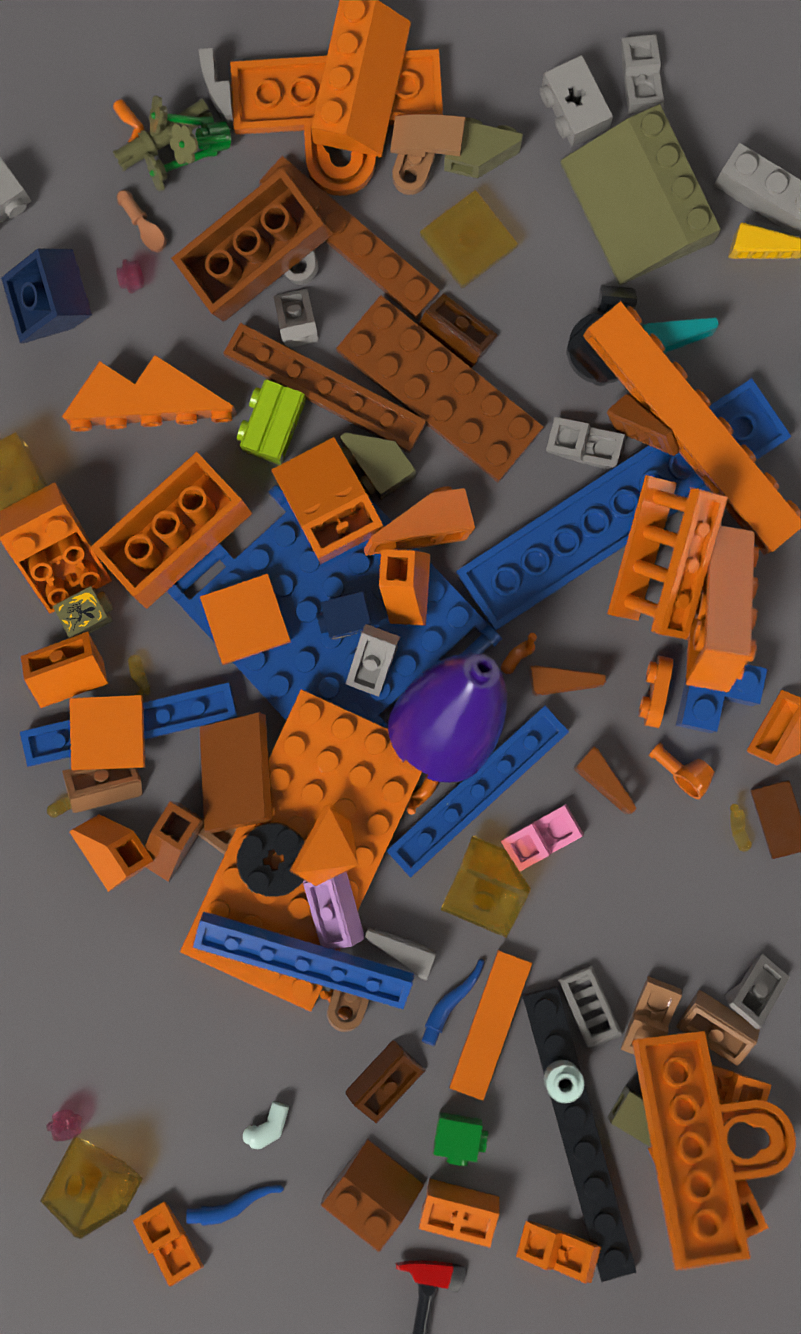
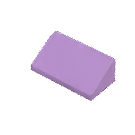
M346 871L317 886L306 880L303 881L320 946L339 949L351 947L364 940L363 928Z

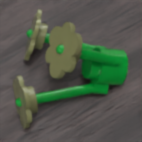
M153 96L152 109L149 114L150 135H159L160 127L164 128L167 121L177 123L172 127L173 138L170 139V146L175 151V161L163 165L160 159L155 160L153 155L149 153L144 154L148 165V172L156 189L163 191L165 187L162 181L167 180L166 172L206 157L217 156V151L228 150L231 146V133L225 121L214 122L212 116L193 117L167 113V107L162 106V98ZM179 123L199 125L201 128H197L194 135L189 125L182 126Z

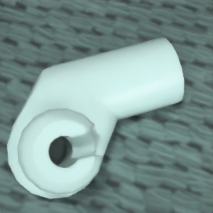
M272 1101L267 1122L259 1126L249 1125L243 1132V1141L253 1149H262L279 1139L282 1135L289 1106L281 1102Z

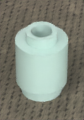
M566 1060L555 1061L547 1067L544 1074V1083L550 1096L561 1103L575 1101L581 1095L584 1088L583 1077L577 1067ZM562 1078L572 1080L569 1086L565 1088L558 1087V1083Z

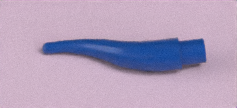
M483 959L478 960L474 971L462 984L444 995L433 1007L425 1024L426 1030L421 1040L422 1042L435 1046L439 1034L443 1032L450 1012L469 993L479 978L484 966Z
M281 1185L265 1186L251 1190L225 1205L187 1209L186 1222L187 1224H201L202 1226L223 1223L238 1216L255 1200L270 1193L283 1192L284 1187Z

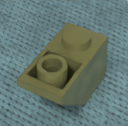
M465 118L460 156L445 155L444 171L479 178L519 154L523 134L518 133L509 126L499 125L495 128L483 125L477 119Z
M344 433L340 436L341 444L343 445L341 450L351 467L356 464L363 474L359 480L370 496L376 493L380 500H383L416 477V470L395 441L351 433Z

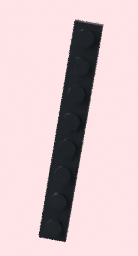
M554 986L522 995L543 1073L545 1074L547 1067L551 1063L558 1060H566L573 1063L581 1073L558 987ZM562 1078L558 1083V1087L565 1088L570 1085L572 1080ZM585 1084L581 1095L573 1102L561 1103L550 1096L589 1240L601 1246L596 1264L601 1282L637 1273Z

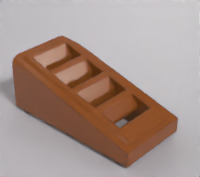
M625 394L608 409L607 414L614 429L618 432L673 456L680 452L672 430L630 394Z
M537 665L529 667L532 695H535V697L598 688L606 683L605 675L599 673Z
M592 746L577 762L574 770L624 814H632L637 809L634 802L599 749Z

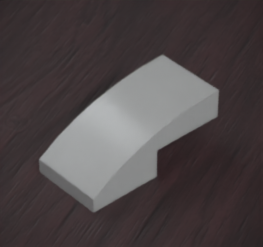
M656 35L621 38L628 113H641L658 104L663 109L664 96L660 78L661 61Z
M213 48L198 49L201 68L211 101L222 121L227 123L229 129L234 128L230 82H218Z
M555 417L546 451L566 459L612 470L620 464L626 436L621 433L591 428L588 423Z

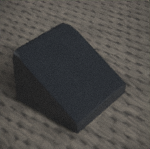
M614 286L600 287L598 311L608 312L620 301L625 307L631 306L635 309L637 305L635 289Z

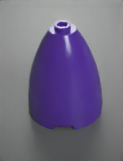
M467 653L449 657L422 672L404 690L395 703L389 717L388 731L390 741L402 762L407 760L416 769L427 774V779L438 782H458L475 775L484 766L495 749L504 726L507 710V692L499 667L491 658L485 655Z

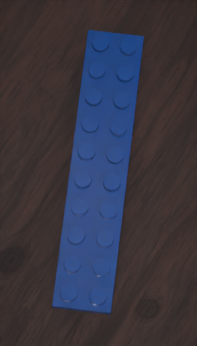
M752 378L709 406L717 418L723 417L730 424L734 431L732 434L734 439L740 446L742 444L746 445L754 453L757 460L792 437ZM647 446L457 570L456 573L492 628L497 631L626 546L645 475L677 483L674 494L687 498L691 488L707 492L711 490L679 452L673 456L652 446ZM670 508L667 519L679 510Z

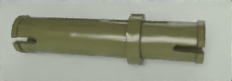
M203 99L198 100L199 102L177 115L208 117L212 116V113L207 111L209 109ZM167 121L164 128L160 127L159 135L155 136L150 135V130L148 132L142 130L138 133V138L112 151L115 159H118L117 162L121 169L126 171L127 168L143 160L145 153H149L153 157L157 156L158 150L170 144V139L173 138L172 127L177 123ZM179 123L182 126L189 125L191 127V130L199 127V125Z

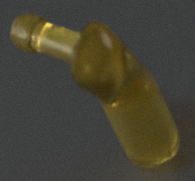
M132 655L128 658L130 675L140 688L135 695L144 696L145 693L149 695L151 687L144 672L142 659L139 655Z
M62 797L47 807V814L51 818H56L72 809L69 797Z
M732 804L730 806L732 836L738 849L741 852H746L752 848V843L745 830L746 815L743 810L739 809L737 804Z

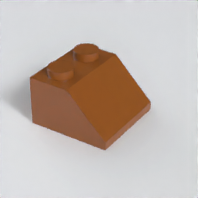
M367 1138L323 1195L321 1206L376 1251L380 1252L403 1222L424 1187V1183Z

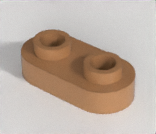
M426 152L425 157L398 154L392 172L393 183L396 189L406 195H414L422 191L427 183L436 153ZM414 174L416 180L407 182L404 180V176Z
M334 989L327 1009V1018L330 1025L341 1032H349L356 1029L364 1018L369 999ZM343 1007L348 1008L352 1013L351 1018L348 1020L341 1019L338 1014L339 1009Z

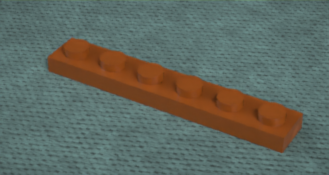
M281 156L260 179L259 184H263L283 168L296 182L333 232V235L325 242L415 319H418L440 294V290L287 159Z
M239 323L223 352L225 357L268 380L305 394L306 400L381 439L395 441L401 450L409 454L426 425L425 419L242 323Z

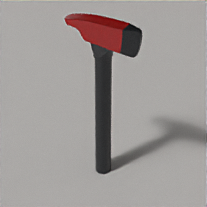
M411 1260L397 1262L396 1269L409 1272L414 1282L418 1283L419 1298L412 1334H427L432 1301L438 1287L458 1292L464 1281L466 1268L463 1265L439 1261Z

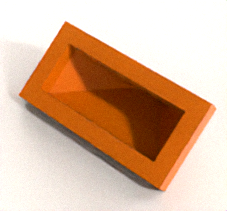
M781 690L746 751L776 766L801 754V697Z
M324 806L290 869L291 872L315 886L358 865L351 821L328 806Z

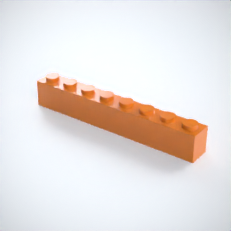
M620 301L586 330L583 337L634 399L672 430L679 446V453L711 492L728 497L725 509L743 530L754 531V544L763 555L772 553L801 529L800 509L791 500L786 501L777 491L780 488L777 481L768 472L763 474L754 463L757 461L754 453L746 445L742 444L740 446L732 436L734 431L730 424L723 417L717 418L710 410L709 406H711V403L707 396L699 389L694 390L686 381L688 375L683 367L676 361L672 363L663 353L665 347L659 338L652 333L648 335L640 325L642 319L631 306L625 307Z

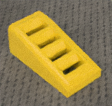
M742 222L734 234L728 258H801V238Z

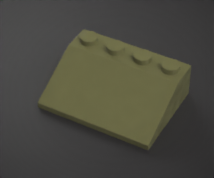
M660 104L624 120L560 162L619 286L714 243L721 230Z

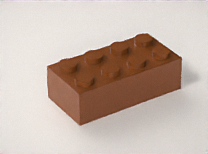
M281 168L171 259L211 314L224 322L331 237L333 232L292 177Z

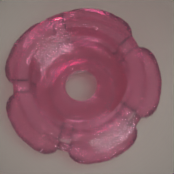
M124 259L122 261L123 266L117 268L118 282L121 289L127 288L129 293H135V290L144 288L143 272L138 260L128 262L127 259Z
M62 1110L52 1115L53 1122H49L46 1129L51 1131L54 1141L70 1140L81 1133L80 1124L82 1123V1117L79 1114H74L72 1110Z

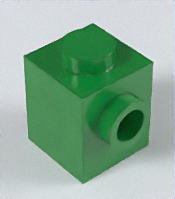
M439 1112L433 1155L447 1157L446 1162L458 1166H468V1161L477 1163L478 1153H485L488 1140V1131L482 1130V1119Z

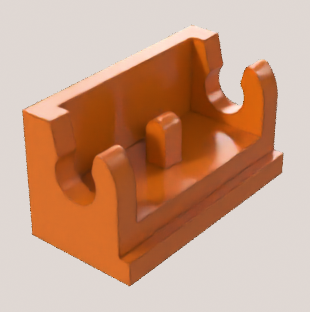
M429 1178L426 1198L421 1210L419 1229L490 1248L499 1217L500 1197Z

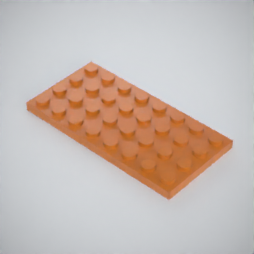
M301 689L268 759L272 821L236 829L180 953L311 1012L322 990V985L193 948L202 913L204 911L320 945L303 883L289 894L279 897H268L252 892L241 879L237 868V852L243 839L259 825L278 822L290 826V828L294 829L306 840L324 806L330 807L351 821L358 865L346 872L358 911L422 772L412 766L407 760L402 762L391 744L388 728ZM269 850L268 857L263 858L265 865H270L272 869H278L279 863L284 862L283 855H277L275 850Z

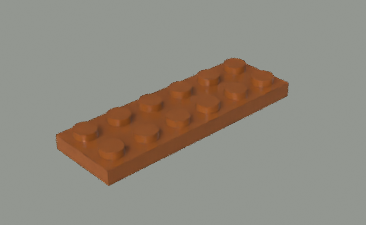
M382 295L378 297L336 347V351L410 412L425 419L427 426L498 483L544 428Z

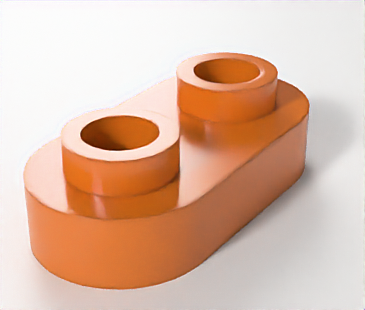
M658 656L656 662H649L645 680L651 683L648 697H642L638 714L639 717L644 718L645 726L659 728L661 725L673 670V658Z

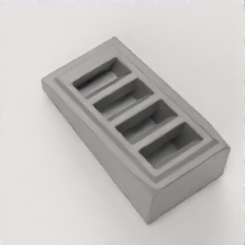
M368 927L365 935L368 941L415 973V975L427 981L436 956L434 949L375 927Z
M592 966L559 979L588 1049L622 1036ZM588 980L591 981L593 986L575 994L572 993L570 988ZM594 994L597 995L599 1000L580 1008L578 1007L577 1001ZM599 1008L603 1009L604 1014L586 1022L584 1021L583 1015ZM607 1021L609 1022L610 1028L590 1035L588 1029Z

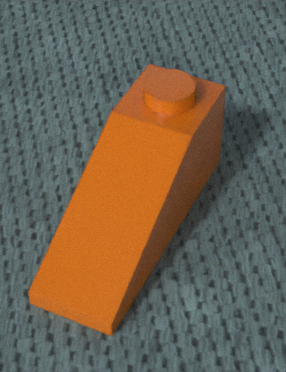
M445 486L433 490L428 496L372 535L364 548L365 556L381 554V549L407 550L467 540L475 529V524L465 488L453 490L452 487Z

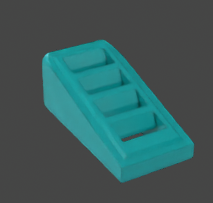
M717 318L647 323L643 324L642 327L648 335L652 333L659 338L665 347L663 353H667L713 336L719 323Z

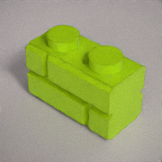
M264 380L262 388L255 387L249 403V407L254 408L249 421H242L237 434V440L241 441L240 447L242 451L281 465L306 402L305 394L269 380Z

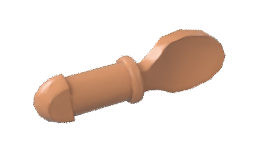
M120 190L117 193V202L129 215L132 224L138 225L143 243L153 252L162 251L167 241L162 229L146 221L147 214L141 210L129 191Z

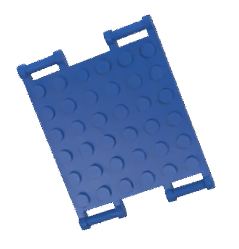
M274 485L268 493L285 513L235 559L218 544L167 590L171 597L215 643L200 596L265 574L269 575L291 643L233 663L285 720H287L300 690L303 689L388 728V725L379 715L397 700L422 672L440 662V659L474 627L482 635L461 654H482L491 645L495 647L502 640L500 635L431 563L426 626L390 624L379 587L381 554L365 556L364 548L369 541L367 540L320 564L280 486L278 487L277 485ZM369 497L383 527H385L392 521ZM417 548L407 549V550H416V551H419ZM220 560L226 568L189 600L184 592ZM363 592L371 626L400 637L397 644L398 649L379 697L346 685L362 633L335 640L329 638L328 632L321 634L316 615L317 612L323 611L321 602Z

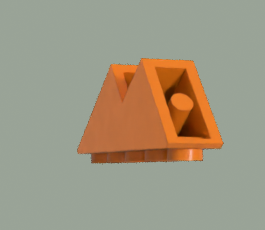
M154 355L135 384L99 361L62 418L70 425V430L83 432L92 430L93 425H106L107 429H124L127 427V423L141 422L143 427H158L162 425V421L176 420V424L179 425L196 424L197 419L211 418L212 422L224 423L232 421V417L236 416L237 412L233 405Z

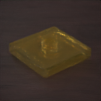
M476 190L420 231L422 239L461 289L465 288L518 248V243Z

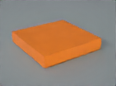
M268 574L200 596L222 665L291 643Z
M142 695L69 698L71 770L145 768L144 704Z

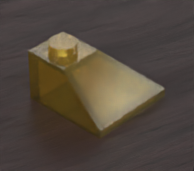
M472 835L440 910L507 938L531 888L506 849Z
M74 1136L40 1202L75 1238L82 1239L126 1212L143 1178L125 1161L80 1137Z

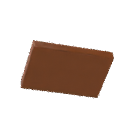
M258 712L201 726L200 748L204 831L215 833L272 821L266 715Z

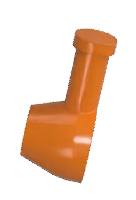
M661 742L648 755L652 759H656L673 774L677 785L689 796L699 800L707 792L714 776V771L705 761L696 759L683 765L664 748Z

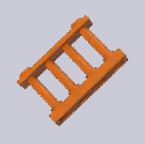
M645 475L607 614L639 621L640 614L643 613L654 618L651 628L652 632L688 640L728 497L695 488L690 489L688 498L674 494L677 483ZM670 508L684 512L678 533L664 529ZM660 543L674 547L668 569L655 564ZM650 578L664 583L658 604L645 599Z

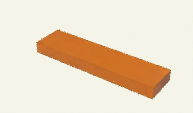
M497 950L451 1079L450 1089L484 1101L532 962Z

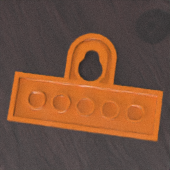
M439 49L405 51L389 125H394L395 116L415 114L443 115ZM327 56L230 62L235 135L304 130L308 174L319 188L331 195L346 196L360 191L369 183L375 171L376 156L352 151L349 164L344 167H337L331 162L330 154L325 150L324 146L313 143L311 125Z
M705 1031L641 1038L632 1041L675 1270L751 1259L735 1181L771 1176L781 1172L789 1165L796 1148L795 1131L790 1119L779 1107L763 1100L720 1105ZM745 1122L752 1127L765 1129L770 1139L768 1146L765 1149L758 1150L749 1159H741L730 1150L727 1143V1134L734 1123Z

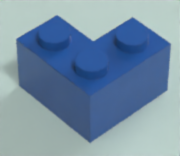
M746 664L741 680L736 679L729 692L686 685L685 678L676 726L706 733L718 732L724 700L748 706L761 704L767 668Z

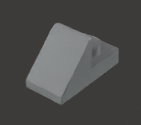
M308 289L274 295L276 313L284 346L291 348L317 342L318 334Z
M366 624L356 649L346 685L379 697L398 649L397 644L400 637Z
M762 953L754 959L741 983L728 991L725 997L729 1006L758 1030L762 1027L790 977Z

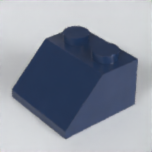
M38 248L1 277L20 343L31 342L74 329L92 316L73 249Z

